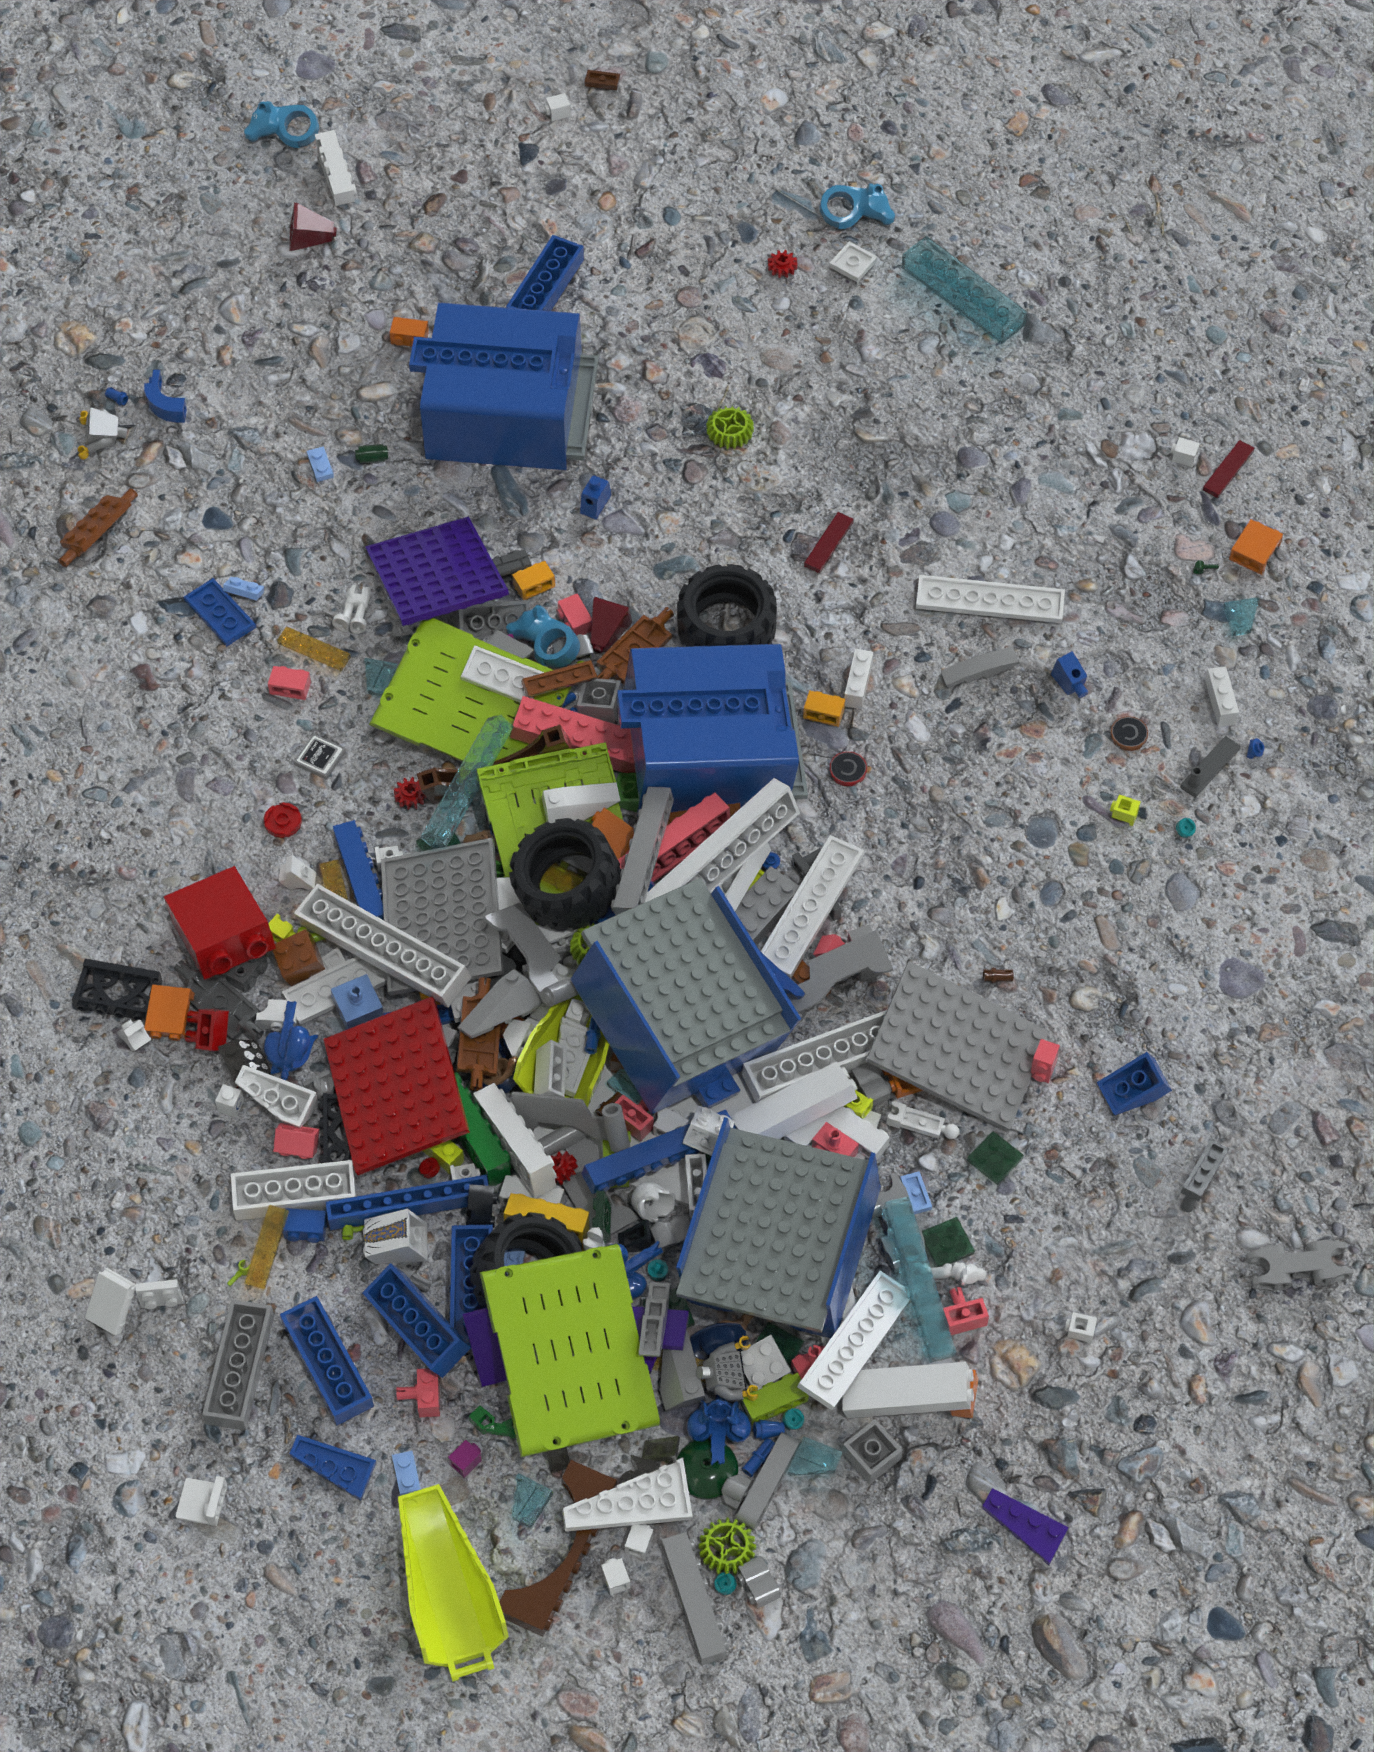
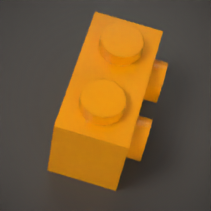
M546 561L535 563L531 567L512 574L513 585L522 600L555 587V576Z
M809 690L803 709V719L839 727L845 710V699L836 695L832 696L823 694L820 691Z

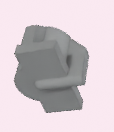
M329 1070L319 1075L312 1073V1078L303 1082L304 1087L316 1092L318 1100H323V1093L334 1094L335 1086L332 1073Z
M741 1474L727 1478L722 1487L725 1503L740 1509L745 1497L748 1495L753 1480Z

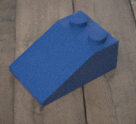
M1145 1052L1097 1082L1114 1115L1154 1102L1172 1091L1155 1058L1148 1052Z

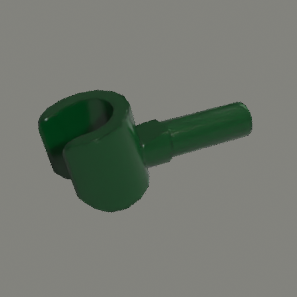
M1198 560L1193 568V573L1199 575L1203 574L1204 569H1218L1219 564H1204L1203 561Z

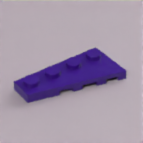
M994 1488L991 1489L982 1506L984 1511L1002 1526L1009 1529L1018 1540L1023 1541L1034 1554L1037 1553L1048 1566L1050 1565L1069 1527Z

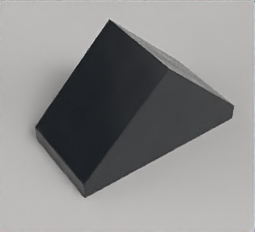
M646 1219L618 1233L619 1244L624 1245L628 1253L642 1252L644 1249L651 1247L649 1220Z

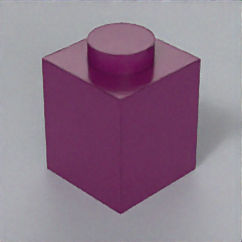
M465 1440L448 1456L449 1465L465 1478L482 1461L481 1449L472 1442L470 1444Z

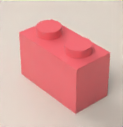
M578 593L558 601L556 613L560 620L563 619L564 624L568 625L576 635H584L591 632L592 618Z
M273 666L268 681L269 693L306 700L311 684L310 673L302 669L296 670L285 666Z
M1044 1039L1040 1040L1032 1062V1078L1039 1082L1049 1083L1057 1063L1060 1045Z
M280 1123L275 1130L273 1152H278L283 1156L297 1155L301 1159L313 1158L318 1149L319 1129L304 1126L298 1128L290 1124Z

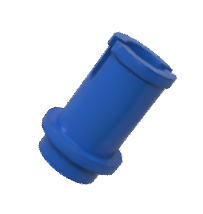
M112 387L107 388L105 397L116 401L118 405H125L128 402V396L125 392H119Z

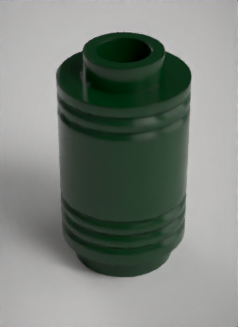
M387 445L358 446V450H355L356 460H359L360 464L385 462L388 459Z

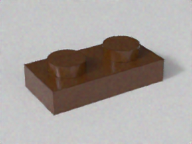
M587 70L585 78L586 87L616 91L620 82V74L595 70Z

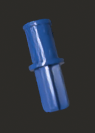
M591 1017L589 1030L586 1032L587 1040L584 1051L588 1054L597 1053L601 1033L594 1018Z
M766 1439L756 1452H752L753 1456L741 1468L747 1476L753 1477L758 1468L765 1463L775 1442L771 1439Z

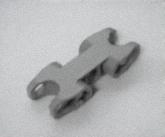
M895 1172L890 1174L891 1189L886 1192H879L872 1219L881 1216L887 1235L880 1236L879 1241L884 1257L894 1273L900 1272L899 1256L904 1253L913 1254L922 1265L927 1264L922 1231L919 1226L909 1228L903 1210L911 1208V1203L906 1187Z
M1330 1240L1313 1241L1306 1245V1252L1285 1254V1249L1282 1245L1266 1246L1249 1252L1246 1255V1262L1262 1265L1267 1271V1274L1252 1279V1288L1279 1291L1290 1288L1292 1286L1291 1279L1313 1277L1315 1285L1325 1286L1352 1278V1268L1337 1266L1331 1259L1333 1256L1346 1252V1242Z

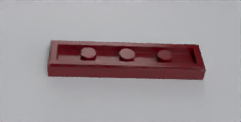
M1239 440L1203 486V491L1219 498L1253 454L1255 448Z
M837 512L804 562V567L821 573L854 523V518Z

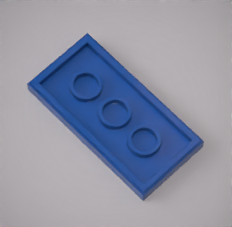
M214 578L184 596V601L226 647L256 628L253 620L226 591H223V588Z

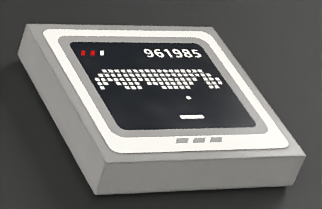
M313 734L295 759L294 765L327 780L346 753V749Z

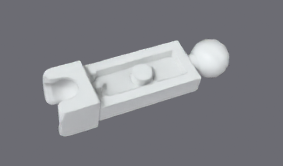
M895 1101L892 1102L891 1111L897 1115L888 1114L886 1121L889 1126L899 1129L900 1127L937 1139H939L941 1133H944L948 1139H955L960 1132L955 1124L945 1126V1118L906 1107L905 1104Z

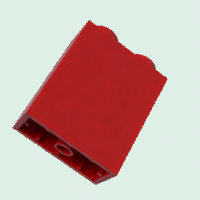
M235 866L163 896L172 923L204 980L217 974L226 973L232 967L251 959L260 958L267 952L276 949L268 921Z

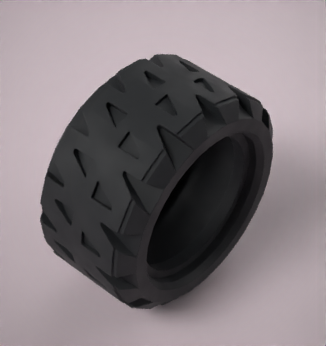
M718 564L707 567L704 572L698 571L688 579V585L684 584L679 593V601H677L678 636L682 645L685 644L686 647L772 644V640L775 638L777 620L776 596H774L773 588L766 579L763 580L762 576L752 569L748 568V570H745L741 565L727 564V566H721ZM735 602L747 607L754 614L755 618L748 625L740 629L722 631L706 625L699 615L712 604Z
M571 818L555 819L554 823L545 822L534 828L535 832L527 834L518 844L519 850L513 853L510 862L512 872H509L511 886L527 913L540 925L545 927L548 924L552 930L566 931L568 927H572L573 930L586 927L591 920L597 921L607 913L608 906L612 904V900L616 898V886L621 881L620 863L605 835L591 823L580 819L574 821ZM574 855L592 859L591 869L587 877L572 890L557 894L546 893L540 890V883L544 873L556 861Z
M528 1212L526 1216L518 1213L506 1218L504 1222H500L477 1248L472 1258L474 1264L470 1267V1281L476 1285L473 1293L479 1305L487 1308L480 1272L504 1267V1254L506 1250L523 1248L533 1251L543 1259L582 1251L581 1241L573 1231H567L564 1223L554 1217L546 1219L545 1215L541 1213ZM576 1286V1292H577L578 1300L580 1301L579 1295H578V1291H577V1286ZM558 1290V1294H559V1298H560V1303H561V1306H562V1301H561L560 1293H559V1290ZM541 1297L543 1309L545 1310L544 1304H543V1299H542V1297ZM522 1298V1299H523V1303H524L525 1312H526V1314H527L526 1306H525V1302H524V1298Z

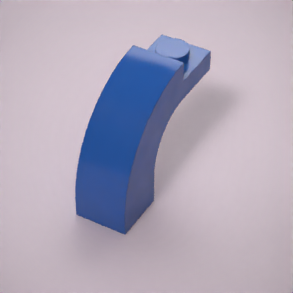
M153 370L152 377H149V383H144V391L150 410L157 417L165 421L185 423L187 412L185 398H172L162 394L160 370Z

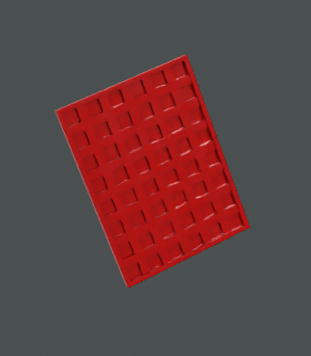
M433 996L323 1039L353 1166L357 1175L364 1174L470 1133L436 1001Z

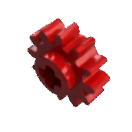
M777 250V255L771 253V258H768V271H772V275L778 274V278H781L782 275L788 278V273L794 275V270H797V257H793V253L787 254V250H784L783 253Z
M412 777L410 781L404 778L403 784L397 782V788H394L395 802H399L400 807L406 805L407 810H409L412 805L415 809L418 808V803L424 805V799L427 797L421 791L419 781L415 782L414 777Z
M560 1151L557 1153V1156L551 1155L554 1162L552 1168L557 1175L555 1183L559 1182L562 1185L565 1180L570 1181V1176L576 1175L573 1169L578 1168L575 1157L572 1154L570 1155L568 1151L563 1155Z

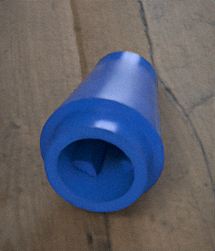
M760 1419L758 1422H753L754 1438L760 1439V1441L780 1436L782 1432L785 1433L784 1422Z

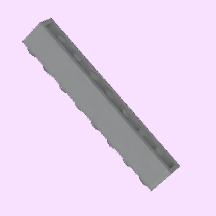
M648 787L646 794L643 795V806L638 812V823L634 825L633 839H630V850L625 856V867L621 870L620 874L621 881L616 886V898L612 900L611 904L615 916L645 902L674 802L671 788Z

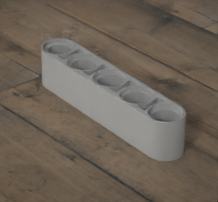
M783 1432L780 1434L736 1516L738 1523H744L746 1527L754 1531L756 1530L800 1448L801 1441Z

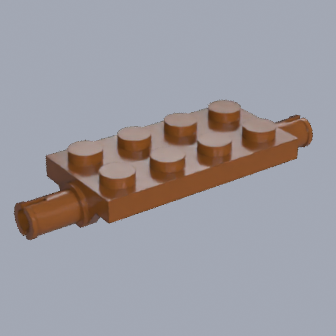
M129 488L121 498L109 495L102 497L100 502L90 509L88 514L78 521L76 526L67 532L60 541L62 547L67 548L68 551L58 559L59 563L63 567H68L76 557L85 552L132 505L131 502L138 497L137 492Z
M665 607L657 617L648 618L643 615L597 661V666L603 670L597 676V679H610L614 677L617 680H621L622 684H625L630 649L664 647L672 639V633L666 630L664 624L674 616V612L671 609L667 611L669 608Z
M485 977L479 978L478 994L473 997L463 996L460 1024L490 991L491 979L486 978L484 985ZM501 1023L494 1026L493 1030L472 1039L459 1031L456 1072L471 1073L470 1090L474 1091L475 1087L476 1091L483 1089V1075L496 1077Z

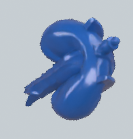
M287 1001L281 1032L269 1033L264 1042V1053L272 1064L271 1074L281 1072L280 1078L285 1081L288 1080L289 1072L300 1068L306 1063L313 1043L319 1037V1035L310 1036L308 1030L302 1026L293 1027L296 1001Z
M659 1241L630 1258V1260H628L629 1254L625 1246L617 1243L622 1252L632 1299L640 1297L647 1288V1281L644 1276L635 1271L663 1253L662 1248H658Z
M716 1394V1399L712 1402L705 1403L704 1400H701L700 1407L690 1415L687 1421V1432L696 1442L705 1441L712 1435L711 1465L717 1461L719 1464H724L725 1436L727 1435L735 1443L744 1442L750 1436L751 1423L748 1416L739 1409L738 1401L732 1404Z

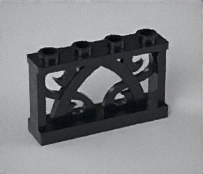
M85 958L72 1002L74 1008L79 1011H94L100 1015L110 1014L118 1018L127 1017L141 1020L142 1022L146 1021L151 990L149 996L143 992L148 986L162 985L163 980L159 971ZM89 975L93 976L94 983L86 984ZM104 978L111 979V981L106 982ZM118 980L123 981L126 990L130 993L113 1001L108 997L103 988L113 986ZM129 983H136L133 985L135 989L131 988ZM92 988L96 989L88 993V996H94L93 999L83 997V993L86 990ZM139 996L146 1001V1005L143 1008L133 1006L135 1003L141 1006L138 999Z
M323 1093V1100H320V1112H323V1118H320V1130H323V1136H320V1148H323V1154H320V1163L338 1162L330 1158L331 1153L334 1151L338 1152L336 1158H339L343 1152L346 1153L341 1161L349 1160L351 1155L349 1145L335 1134V1131L343 1123L340 1107L336 1106L338 1109L336 1113L330 1111L331 1106L338 1103L337 1094ZM329 1118L333 1120V1122L330 1124V1126H329ZM329 1138H330V1140H331V1141L333 1142V1144H334V1145H331L330 1147H329Z

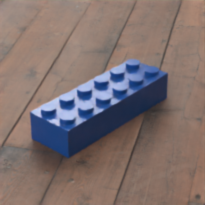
M552 235L506 308L551 311L584 261V246Z
M452 1225L450 1324L470 1346L463 1314L486 1308L479 1305L473 1293L476 1285L470 1281V1267L474 1264L472 1258L477 1248L493 1231V1225Z
M392 1263L362 1292L428 1368L443 1378L471 1349V1346L403 1271Z
M318 1296L281 1313L282 1325L336 1426L373 1408L372 1396Z

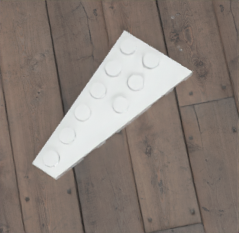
M683 1458L676 1460L675 1463L668 1466L659 1467L654 1472L645 1473L621 1483L616 1488L602 1491L599 1495L590 1499L586 1498L564 1507L562 1513L565 1531L692 1520L693 1515Z

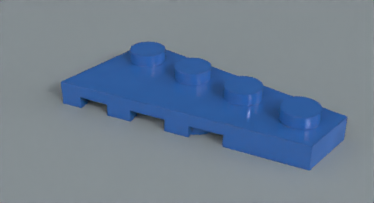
M297 1435L289 1453L290 1457L360 1501L376 1466V1460L300 1435Z

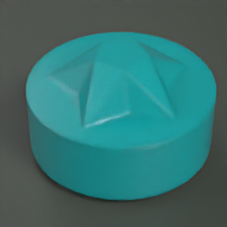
M1183 818L1177 822L1176 831L1179 836L1188 838L1195 833L1196 825L1190 818Z
M656 1259L649 1263L648 1275L652 1280L661 1281L667 1277L668 1266L663 1260Z
M796 1408L785 1411L782 1417L784 1426L789 1430L801 1428L804 1424L803 1413Z
M720 1573L714 1581L715 1589L722 1595L731 1594L737 1586L735 1577L730 1573Z

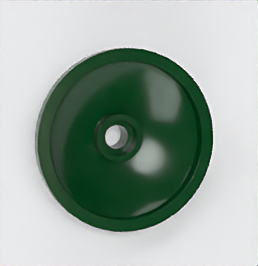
M711 1438L702 1442H690L680 1451L676 1459L683 1458L689 1495L703 1500L716 1499L723 1496L722 1487L727 1478L738 1475L737 1458L732 1449L726 1444L724 1447V1464H719L718 1461L709 1466L703 1464L705 1461L710 1463L712 1461Z

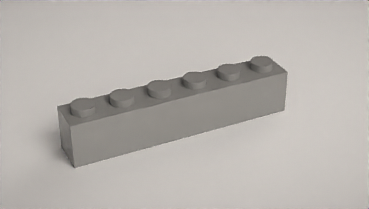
M687 1532L662 1539V1548L701 1666L725 1659L726 1650H729L726 1637L722 1638L720 1630H722V1625L719 1617L715 1618L713 1610L716 1609L712 1597L708 1598L706 1590H709L706 1577H701L700 1570H702V1565L699 1557L695 1558L693 1551L696 1548L693 1538H688Z

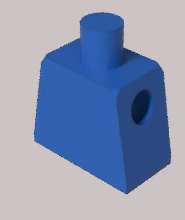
M597 476L590 478L581 494L580 514L597 520L611 497L610 484L607 480Z
M1071 651L1058 658L1051 676L1067 695L1075 692L1079 698L1086 696L1088 690L1084 684L1087 680V674L1074 652Z

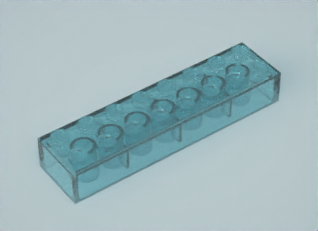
M928 236L922 238L902 254L901 268L1001 344L1026 325V310Z

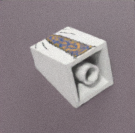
M409 1209L364 1220L363 1235L365 1237V1246L363 1247L365 1257L374 1264L428 1261L427 1223Z

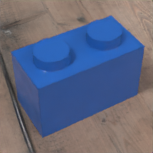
M285 1208L282 1228L284 1239L293 1242L298 1240H307L311 1243L325 1242L328 1221L326 1211Z

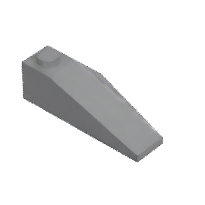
M529 600L487 601L483 604L467 607L466 609H459L453 611L454 625L456 628L472 634L474 638L481 640L488 635L494 634L497 630L500 631L506 628L509 623L517 621L523 612L530 610Z
M513 969L498 980L458 1026V1029L472 1039L493 1030L494 1026L505 1022V1024L512 1022L511 1019L522 1015V1017L527 1016L544 1003L529 980Z
M686 1331L683 1351L663 1349L660 1392L665 1412L700 1403L701 1400L706 1401L701 1379L696 1375L697 1364L688 1331Z

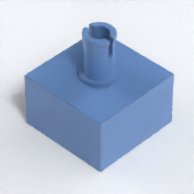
M367 974L331 989L332 1000L346 1030L383 1016V1007Z

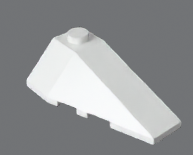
M616 782L544 790L542 802L547 822L554 823L555 819L562 818L585 821L597 811L601 812L603 808L607 809L620 802V796Z
M245 1065L242 1066L235 1081V1084L279 1120L301 1128L310 1119L318 1103L315 1091Z

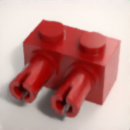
M199 1009V1012L188 1011L187 1016H192V1018H187V1022L198 1024L197 1031H186L185 1035L190 1037H185V1041L196 1043L195 1049L209 1051L226 1050L229 1011L219 1009Z

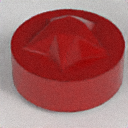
M432 1157L424 1159L419 1166V1171L425 1178L436 1176L440 1170V1164Z

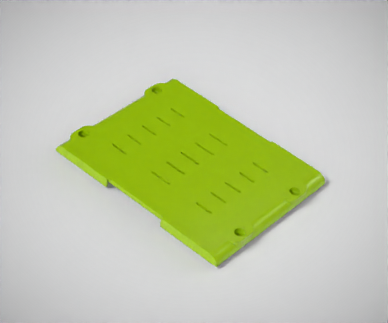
M435 618L422 620L412 635L388 687L384 690L369 725L419 747L421 743L467 763L471 767L490 763L518 752L528 746L529 743L510 738L515 720L513 718L516 717L520 706L515 703L517 701L460 679L474 645L544 673L552 671V669L474 638L472 634ZM572 686L537 695L533 699L562 708Z
M606 742L520 758L508 763L478 768L476 770L488 821L492 825L504 877H509V872H512L510 867L512 855L514 852H518V844L525 837V834H532L535 832L534 828L547 822L542 802L544 790H548V787L549 789L565 787L564 784H566V787L582 786L581 780L583 785L616 783ZM531 790L533 791V795H534V799H535V803H536V804H534ZM514 794H516L519 807H517V803H516V799H515V795H514ZM619 802L607 808V810L623 820ZM593 816L589 817V819L585 821L592 824L591 819ZM552 864L542 877L540 890L552 894L567 892L583 882L584 878L578 874L572 875L573 885L570 873L567 872L566 868ZM553 875L555 876V880H556V884H557V889H556V886H555V882H554Z
M618 1244L480 1272L493 1333L497 1332L510 1395L507 1398L521 1457L659 1426L660 1418L647 1364L645 1365L644 1357L639 1356L640 1340L631 1305L633 1300L622 1252ZM576 1286H577V1291H578V1295H579L580 1302H579V1300H578V1296H577V1292H576ZM558 1290H559V1293H560V1297H561V1301H562V1306H561V1303H560V1298H559ZM540 1294L542 1295V1299H543V1304H544L545 1310L543 1309V1305H542V1301H541V1296H540ZM522 1298H524V1302H525L527 1314H526V1312H525L524 1303H523V1299H522ZM586 1332H587V1335H588V1339H589L590 1348H591V1352H592V1353H590V1349H589V1344H588ZM568 1336L570 1337V1341H571V1346H572V1350H573V1355H574V1357L572 1356V1351H571V1347H570V1342H569ZM551 1340H552V1344H553V1348H554V1353H555L556 1361H555L554 1354H553V1349H552V1345H551ZM533 1344H534L535 1351H536V1355H537L538 1365H537V1361H536V1357H535V1352H534ZM615 1379H616V1381H617L618 1390H619V1394H620V1395H618V1391H617V1386H616ZM597 1383H599V1387H600V1392H601L602 1399H601V1397H600L599 1388H598V1384H597ZM580 1387H581V1390H582L584 1403H583V1400H582V1395H581ZM562 1391H563V1393H564V1397H565V1401H566V1406H567V1407H565V1403H564V1398H563ZM544 1395L546 1396V1400H547V1405H548L549 1411L547 1410V1406H546V1401H545Z

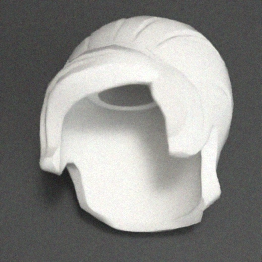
M643 1182L634 1189L631 1203L642 1219L657 1223L659 1221L658 1217H666L674 1210L676 1199L674 1193L663 1189L659 1184Z

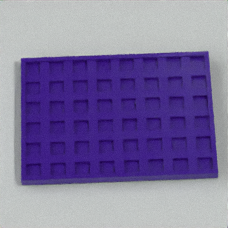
M469 516L365 546L367 554L402 626L412 625L415 622L429 620L439 615H446L459 609H466L476 604H483L487 601L509 595L506 584Z

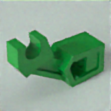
M480 1405L469 1415V1421L482 1435L489 1433L507 1436L510 1439L516 1438L515 1429L512 1427V1418L502 1422V1424L495 1423V1417ZM485 1419H487L489 1421L488 1425L484 1426L483 1424H481Z

